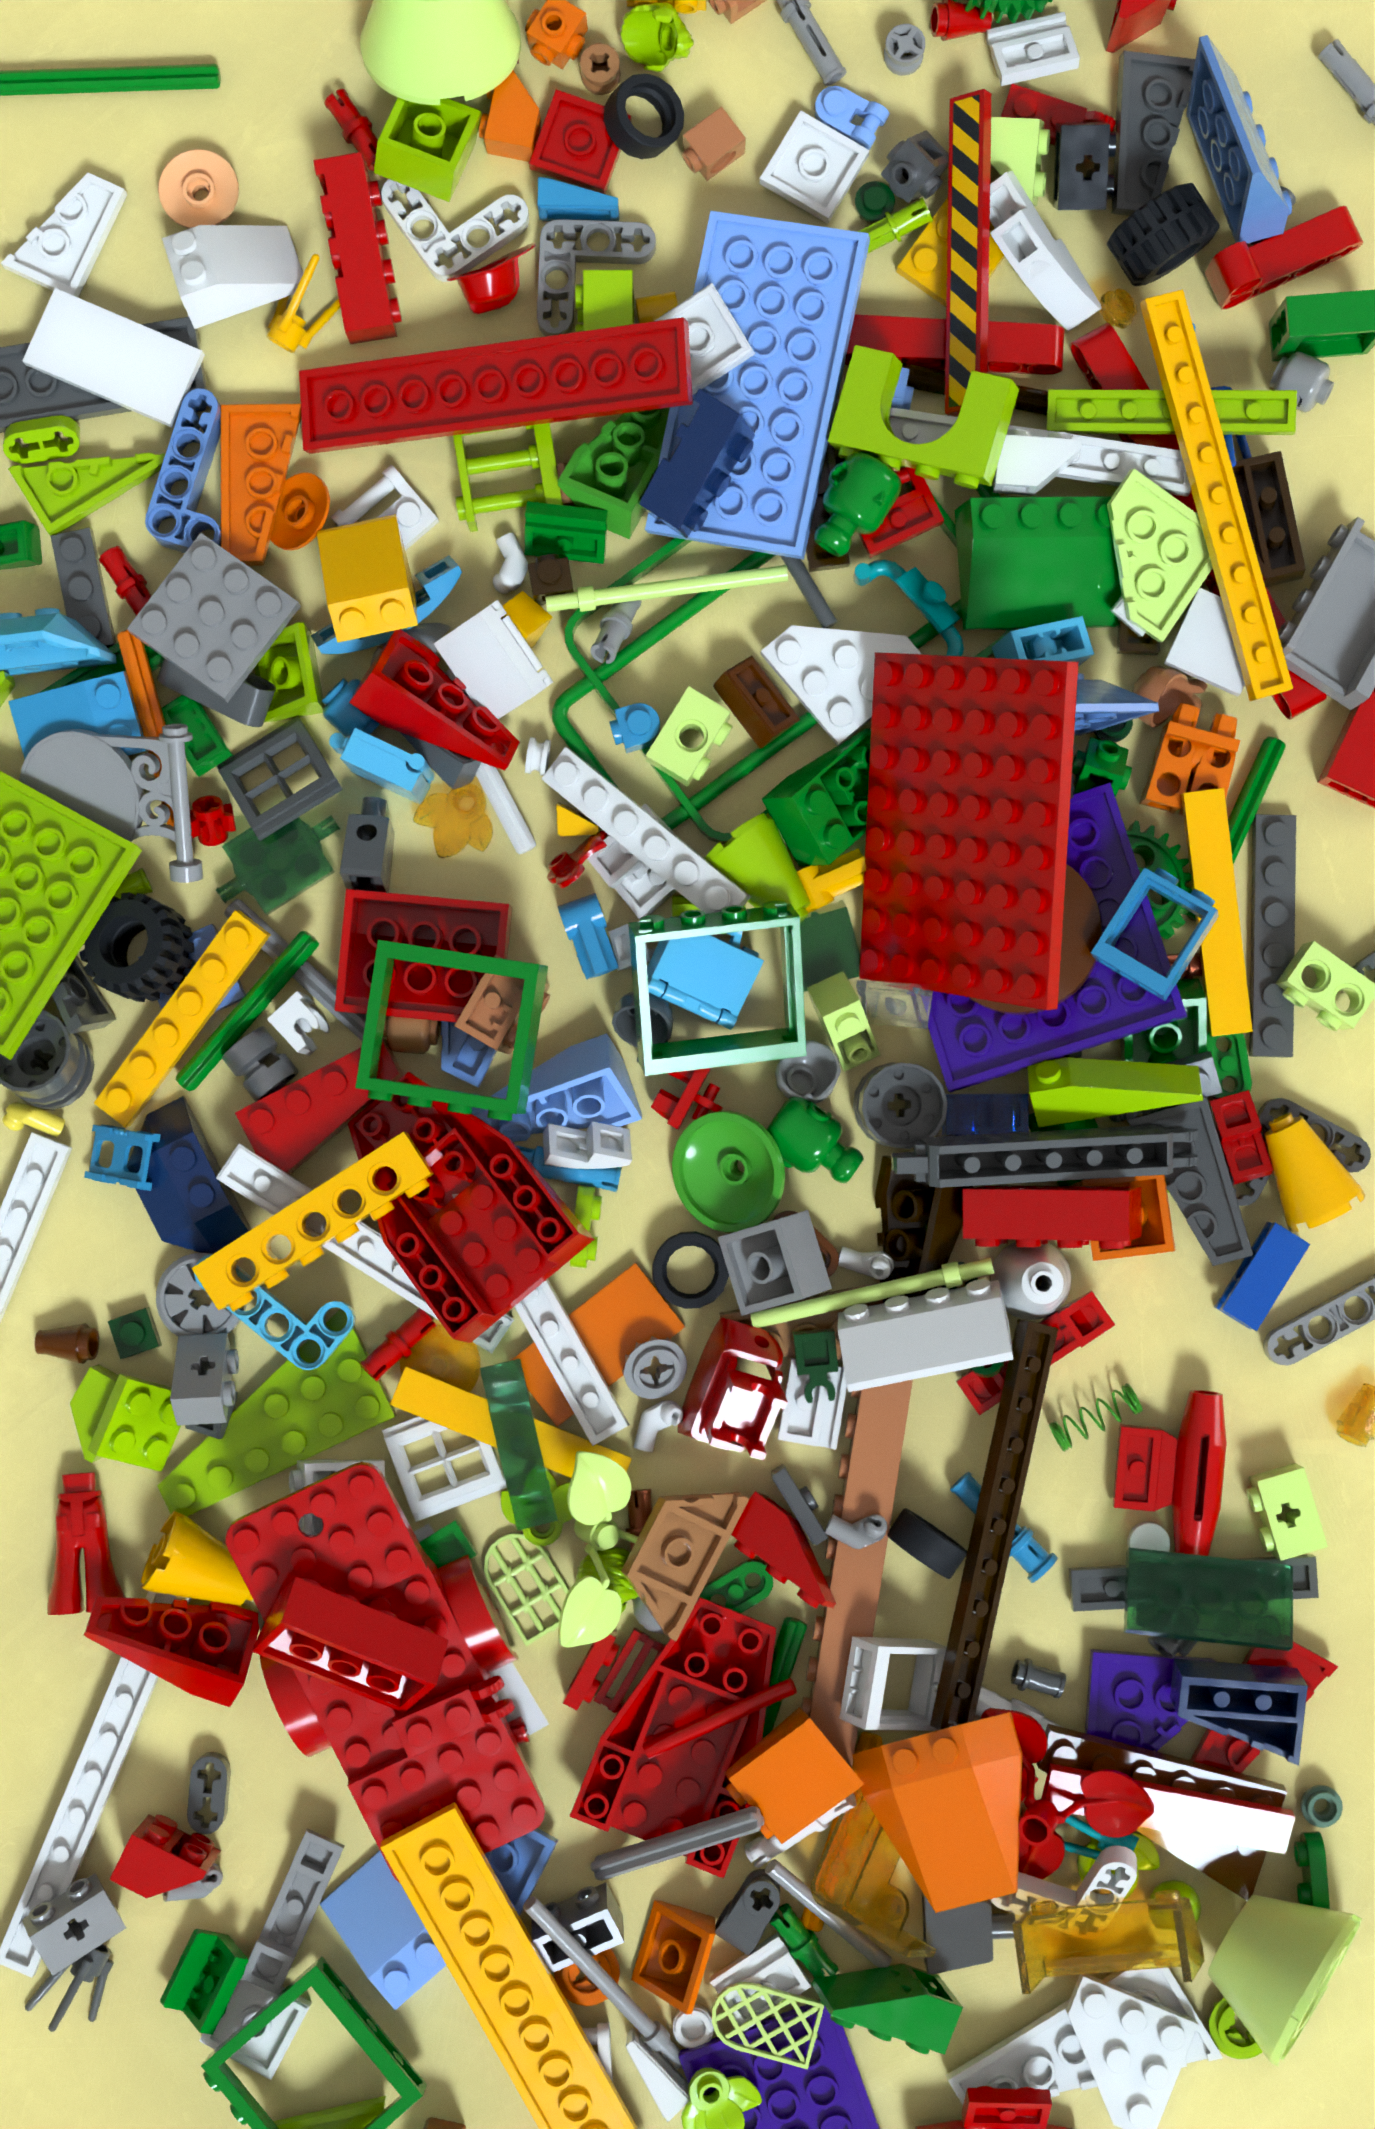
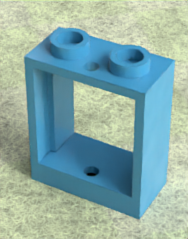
M1144 867L1091 954L1101 964L1166 1001L1219 915L1218 910L1212 907L1215 901L1208 895L1197 889H1193L1190 894L1176 886L1179 880L1167 871L1157 868L1155 872H1152ZM1150 889L1201 918L1165 977L1114 947Z

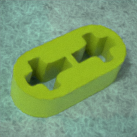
M64 415L16 422L9 425L5 430L3 451L10 460L19 464L68 457L73 455L79 448L80 427L76 421ZM55 432H62L65 437H68V440L61 441L59 436H55ZM22 438L24 443L29 445L26 448H22L21 444L15 442V440Z

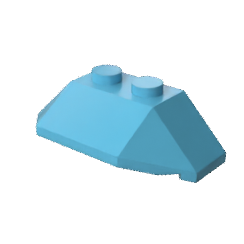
M59 609L35 610V616L22 617L20 613L0 614V671L4 670L11 676L117 663L116 655L75 619L60 614Z

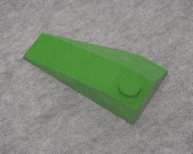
M670 407L624 413L614 422L610 420L602 427L601 433L588 444L584 442L574 451L558 479L560 489L577 507L608 510L607 530L627 539H630L645 512L639 503L658 468Z

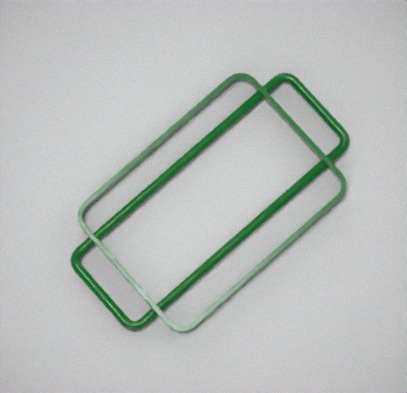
M979 484L978 489H975L981 498L1001 497L999 493H993V485ZM934 497L944 518V523L940 527L957 548L955 524ZM674 538L607 588L633 585L690 543L691 540ZM755 551L727 572L758 569L776 555ZM730 589L697 593L618 651L612 663L606 664L605 661L594 670L591 669L574 644V634L583 620L604 605L596 606V610L580 612V608H578L569 618L565 628L566 648L572 660L584 674V677L566 689L555 700L552 708V722L567 746L616 787H618L570 723L568 719L569 708L595 689L615 716L614 709H618L620 706L603 685V682ZM960 598L950 607L962 618ZM928 622L908 638L919 649L939 633ZM1015 629L1005 630V633L999 639L974 657L990 658L993 656L992 646ZM808 711L799 717L800 720L767 746L761 749L759 747L690 798L686 797L671 776L651 765L680 804L661 819L673 830L690 818L699 831L709 840L725 844L732 838V835L713 830L706 824L698 811L803 735L818 722ZM650 747L640 750L645 758ZM767 809L764 812H762L765 813V815H767V813L770 815Z

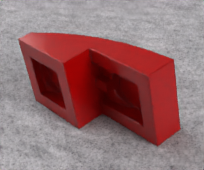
M1247 1090L1209 1101L1232 1184L1235 1185L1273 1174V1167L1261 1134L1262 1126L1250 1091Z

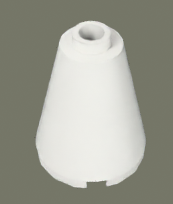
M1016 1242L1003 1248L993 1262L994 1274L990 1275V1282L999 1280L1006 1311L1017 1318L1026 1320L1045 1318L1057 1311L1069 1295L1071 1289L1069 1264L1064 1255L1050 1243L1041 1245V1247L1028 1248L1016 1247ZM1042 1275V1283L1037 1289L1035 1281Z

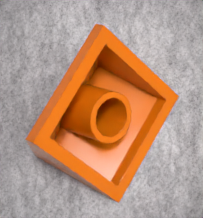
M1165 1175L1082 1180V1186L1142 1187V1236L1131 1240V1246H1124L1123 1249L1099 1248V1241H1090L1093 1261L1176 1251Z
M654 1900L631 1980L684 2014H692L716 1934L715 1917L660 1900Z

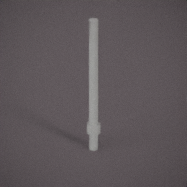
M535 1896L527 1899L523 1905L525 1912L641 2033V2040L653 2052H659L674 2069L681 2068L682 2065L678 2056L680 2049L670 2040V2033L659 2021H652Z

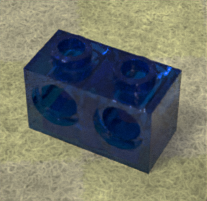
M946 1094L948 1103L946 1119L942 1125V1136L1029 1132L1028 1094Z

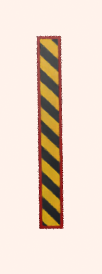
M986 89L950 98L945 414L954 417L959 416L971 371L988 372L992 93Z

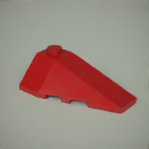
M394 630L362 678L349 703L385 727L505 771L520 743L518 739L487 707H477L464 694V690L467 687L459 678L452 681L437 666L440 659L431 649L403 630Z

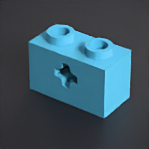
M1083 616L1010 631L992 646L995 658L1079 662L1078 666L1094 655Z

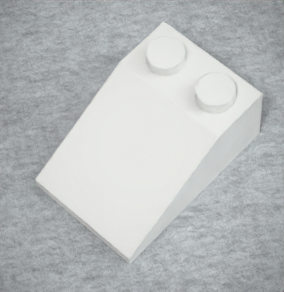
M198 225L162 238L180 298L194 329L293 295L303 275L287 226Z

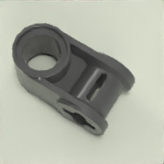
M765 1869L754 1870L746 1877L736 1895L726 1905L715 1924L716 1935L746 1955H749L754 1950L780 1904V1885L765 1873ZM764 1888L769 1889V1896L763 1894L760 1898L755 1897V1891L761 1892Z

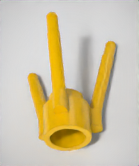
M318 254L312 255L287 310L285 309L289 296L278 300L274 316L267 327L270 330L266 337L291 353H295L298 345L307 349L312 337L340 308L339 299H337L306 331L303 329L306 322L295 314L319 261Z

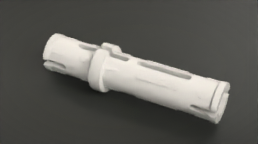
M854 1793L783 1844L780 1843L775 1835L770 1839L761 1835L745 1844L744 1848L747 1858L751 1863L754 1862L755 1867L760 1868L770 1859L781 1854L815 1831L822 1832L829 1827L828 1823L834 1818L856 1806L857 1802Z

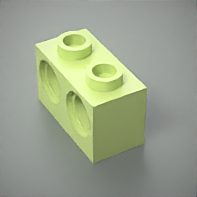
M1315 941L1302 944L1276 982L1279 987L1285 990L1283 996L1288 1001L1301 1008H1304L1305 1005L1318 1013L1316 1019L1333 1031L1354 1028L1375 998L1374 982ZM1305 967L1311 968L1316 974L1317 980L1313 988L1307 987L1302 981V971ZM1339 990L1344 991L1350 1000L1349 1007L1345 1012L1341 1011L1335 1003V996Z

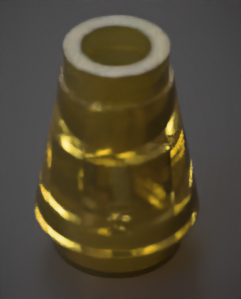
M1363 1383L1361 1389L1336 1421L1339 1426L1335 1433L1342 1439L1360 1447H1366L1369 1440H1374L1375 1386Z

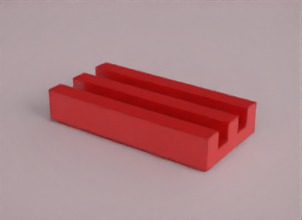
M634 1627L593 1701L600 1705L603 1704L613 1713H618L623 1706L620 1704L650 1650L653 1648L658 1651L650 1664L651 1666L665 1645ZM637 1640H639L644 1645L612 1699L606 1694Z

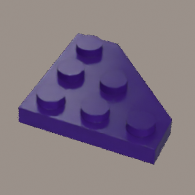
M1091 1649L1085 1733L1152 1751L1156 1750L1157 1752L1179 1733L1181 1727L1188 1722V1720L1177 1715L1170 1699L1174 1659L1216 1661L1212 1658L1175 1656L1173 1659H1169L1162 1654Z

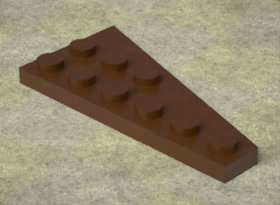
M1047 1724L1045 1730L1048 1744L1047 1752L1044 1758L1037 1762L1038 1768L1045 1773H1048L1050 1763L1088 1771L1111 1769L1122 1772L1135 1780L1282 1808L1287 1793L1284 1785L1051 1724ZM1139 1827L1136 1830L1246 1901L1253 1895L1267 1851L1145 1827Z

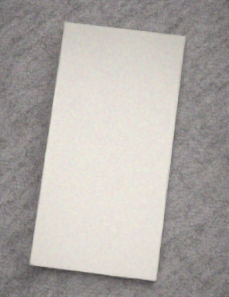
M54 288L22 361L26 366L173 428L182 401L191 388L205 354L200 349Z

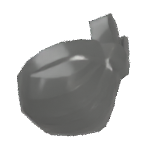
M632 991L625 994L616 1003L612 1025L614 1031L622 1040L638 1048L634 992ZM649 993L652 1044L666 1043L671 1038L674 1021L672 1009L666 1000Z

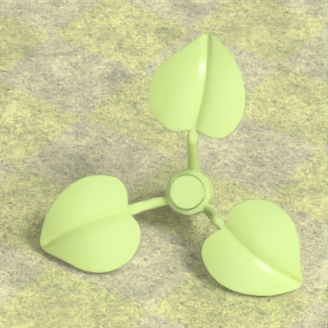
M586 1451L576 1452L574 1471L568 1488L567 1504L570 1514L576 1520L574 1525L575 1534L579 1539L587 1543L584 1550L591 1556L600 1576V1582L592 1576H584L576 1581L568 1591L562 1606L558 1627L559 1643L566 1648L598 1642L612 1633L617 1626L621 1616V1598L617 1592L607 1589L610 1580L597 1551H604L614 1547L619 1538L632 1543H636L638 1536L619 1529L617 1524L611 1520V1512L623 1509L630 1500L631 1481L627 1472L610 1458Z

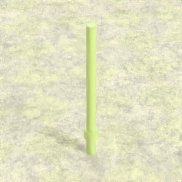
M781 565L595 590L593 586L578 587L577 592L548 595L545 598L547 612L580 608V612L596 610V606L785 582L788 581L787 566Z
M991 1257L960 1265L958 1261L942 1264V1269L754 1312L751 1313L753 1327L761 1328L848 1308L856 1304L870 1303L946 1285L947 1289L961 1286L965 1280L994 1274Z

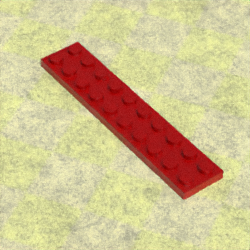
M684 317L299 371L303 451L309 454L693 405L689 325Z

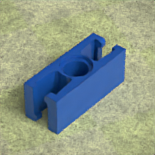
M1266 1222L1252 1245L1253 1256L1243 1259L1214 1308L1246 1328L1257 1331L1310 1244L1276 1222Z

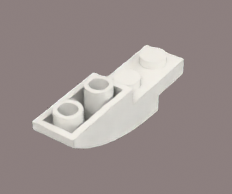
M1005 172L991 183L990 221L995 228L990 232L991 236L1034 296L1063 327L1071 331L1103 307L1062 239L1054 240L1014 172Z

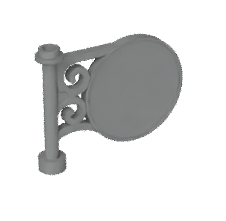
M186 724L162 726L163 733L159 734V737L98 734L84 729H68L49 735L31 749L22 765L20 782L130 842L136 838L151 835L171 839L176 844L177 860L169 862L170 880L188 883L203 879L202 861L193 858L185 742L191 741L193 737L192 733L188 732ZM120 747L143 748L157 754L162 765L159 777L152 779L144 771V764L148 765V772L150 774H155L160 770V762L155 755L145 753L131 761ZM143 788L149 790L150 792L144 794ZM153 800L164 801L170 805L173 810L174 827L165 824L170 818V811L166 805L161 804L154 808L153 811L158 816L152 813L150 804Z

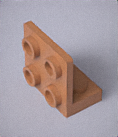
M484 973L454 1026L496 1051L510 1055L515 1044L524 979ZM548 983L545 984L541 1013L551 996L547 993L550 987Z

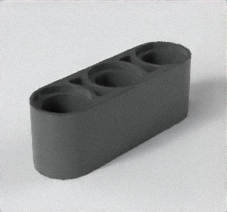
M165 658L157 677L158 681L167 688L251 727L263 726L276 691L274 684L251 672L227 703Z

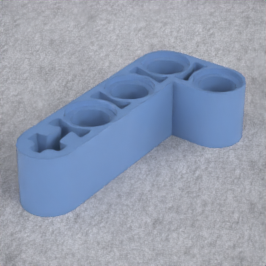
M197 388L191 390L182 401L145 518L147 530L160 545L182 553L188 550L199 533L207 529L215 532L212 541L221 546L220 526L213 518L196 512L221 435V405L213 393L206 389ZM209 406L210 413L203 412L199 418L196 414L197 411H205L206 407ZM193 442L200 443V450L195 456H183L185 446ZM180 480L188 481V488L183 494L171 495V487L175 482ZM164 519H176V525L171 532L166 534L159 533V525Z

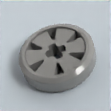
M194 1253L179 1258L164 1271L159 1280L156 1290L157 1310L164 1325L176 1336L228 1334L241 1321L227 1308L218 1311L213 1301L210 1305L203 1304L199 1308L194 1304L197 1298L192 1296L193 1290L199 1291L202 1288L196 1282L192 1267L196 1266L201 1258L210 1255V1253ZM247 1304L241 1307V1309L246 1310Z

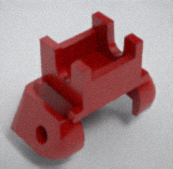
M726 1318L719 1319L705 1345L682 1406L683 1419L678 1424V1433L728 1451L734 1450L742 1453L747 1449L750 1457L760 1460L765 1459L767 1452L764 1446L780 1408L785 1409L788 1403L780 1385L783 1379V1372L780 1371L783 1362V1351L772 1335L764 1329ZM737 1357L766 1365L771 1380L735 1370Z

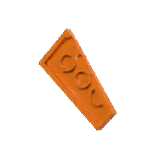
M301 404L221 405V547L247 566H264L301 420Z

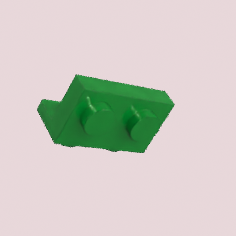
M195 1929L167 1984L160 2003L164 2008L183 2011L199 2033L213 2035L220 2019L226 2012L227 2004L238 1981L244 1975L249 1959L229 1935Z

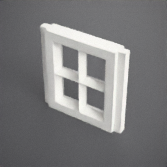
M419 1416L382 1430L387 1448L416 1522L507 1488L508 1486L494 1447L475 1439V1443L447 1453L439 1432L448 1428ZM432 1435L439 1456L411 1467L404 1445ZM479 1450L486 1471L457 1481L450 1461ZM443 1464L450 1485L421 1495L414 1474Z

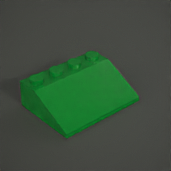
M1112 496L969 498L955 509L963 630L1023 629L1083 616L1086 628L1118 626L1119 618L1110 611L1112 606L1121 597V586L1107 503Z

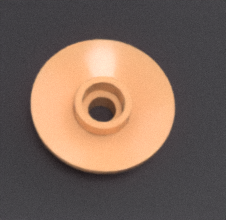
M196 149L177 155L166 165L160 176L158 193L161 205L167 215L180 226L189 229L198 225H219L225 221L237 204L239 184L233 168L223 157L208 150ZM199 190L208 191V196L200 201L195 199V194Z

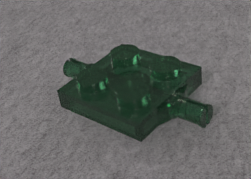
M332 815L312 828L302 821L299 816L261 841L257 838L252 828H249L222 846L233 864L236 877L216 888L217 893L221 895L220 897L224 903H227L228 900L245 890L255 897L266 915L271 914L335 872L324 855L320 841L341 828Z

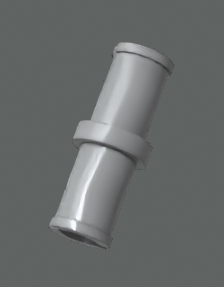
M642 600L615 603L610 612L604 614L600 621L601 631L590 649V653L595 660L603 663L607 652L609 654L606 658V664H610L615 660L622 641L626 640L632 632L633 625L631 622L641 606Z

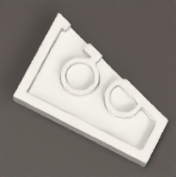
M87 173L55 206V212L39 229L35 227L26 236L27 241L14 255L10 253L1 262V265L4 269L54 291V288H57L75 297H79L127 197L124 188L91 173Z

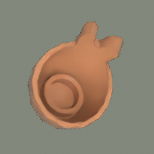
M1160 665L1150 667L1134 683L1132 692L1157 702L1159 711L1139 717V719L1143 723L1155 728L1165 722L1180 703L1192 705L1200 709L1202 706L1201 699L1193 693H1203L1208 685L1199 679L1188 678L1172 668L1168 669Z

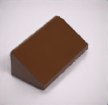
M752 655L725 671L713 685L715 691L760 749L767 746L800 720Z

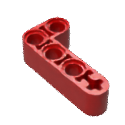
M1340 206L1288 229L1283 234L1273 236L1249 248L1246 241L1232 244L1212 258L1204 274L1221 310H1225L1352 253L1363 245V240L1347 206Z

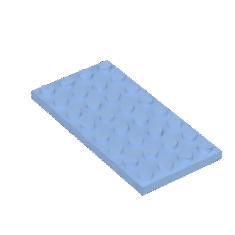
M710 211L693 295L710 283H713L754 350L755 355L702 390L741 414L755 435L752 439L754 445L748 457L742 463L737 462L729 474L731 480L725 492L720 497L715 496L707 507V518L698 531H692L686 539L648 514L645 526L647 533L804 560L870 243L868 233ZM693 400V405L670 407L658 466L663 458L669 460L680 443L681 438L675 434L681 423L689 426L700 405L695 400Z

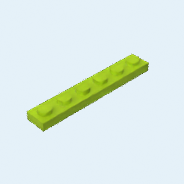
M1048 389L1047 431L1070 434H1175L1164 390ZM1211 390L1223 435L1295 434L1297 390Z

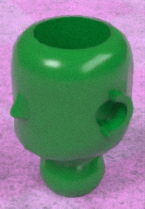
M853 453L844 462L837 464L832 469L828 478L830 484L823 496L824 509L831 516L827 522L818 526L815 531L814 541L821 548L837 557H841L849 551L852 544L851 538L855 532L871 534L883 524V520L901 492L902 483L899 476L886 464L865 453Z
M802 1097L788 1098L766 1128L779 1147L784 1167H794L803 1173H813L822 1165L829 1170L831 1177L835 1181L847 1184L864 1160L862 1153L854 1147H845L838 1142L842 1135V1126L831 1115L832 1113L826 1112L814 1102L805 1100Z

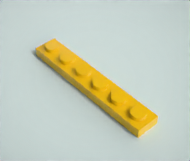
M235 910L97 1097L94 1104L123 1127L131 1126L271 934L243 912Z

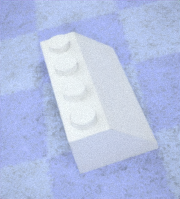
M980 1279L968 1283L966 1287L951 1290L935 1288L922 1296L912 1298L896 1296L882 1304L873 1306L856 1304L846 1308L843 1312H838V1336L848 1392L1013 1360L1010 1326L999 1280L990 1282L989 1280Z

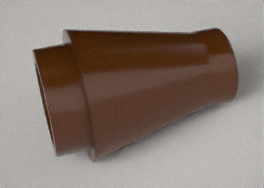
M86 1323L51 1330H39L36 1333L34 1345L37 1354L49 1355L84 1364L87 1360H94L97 1357L100 1341L97 1329L89 1328Z

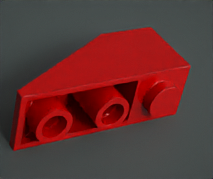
M755 1491L731 1534L737 1539L734 1546L751 1559L758 1555L767 1562L768 1565L765 1570L781 1583L785 1584L787 1580H790L798 1586L800 1590L797 1592V1595L810 1606L817 1609L821 1604L822 1606L834 1608L836 1601L797 1518L767 1495Z

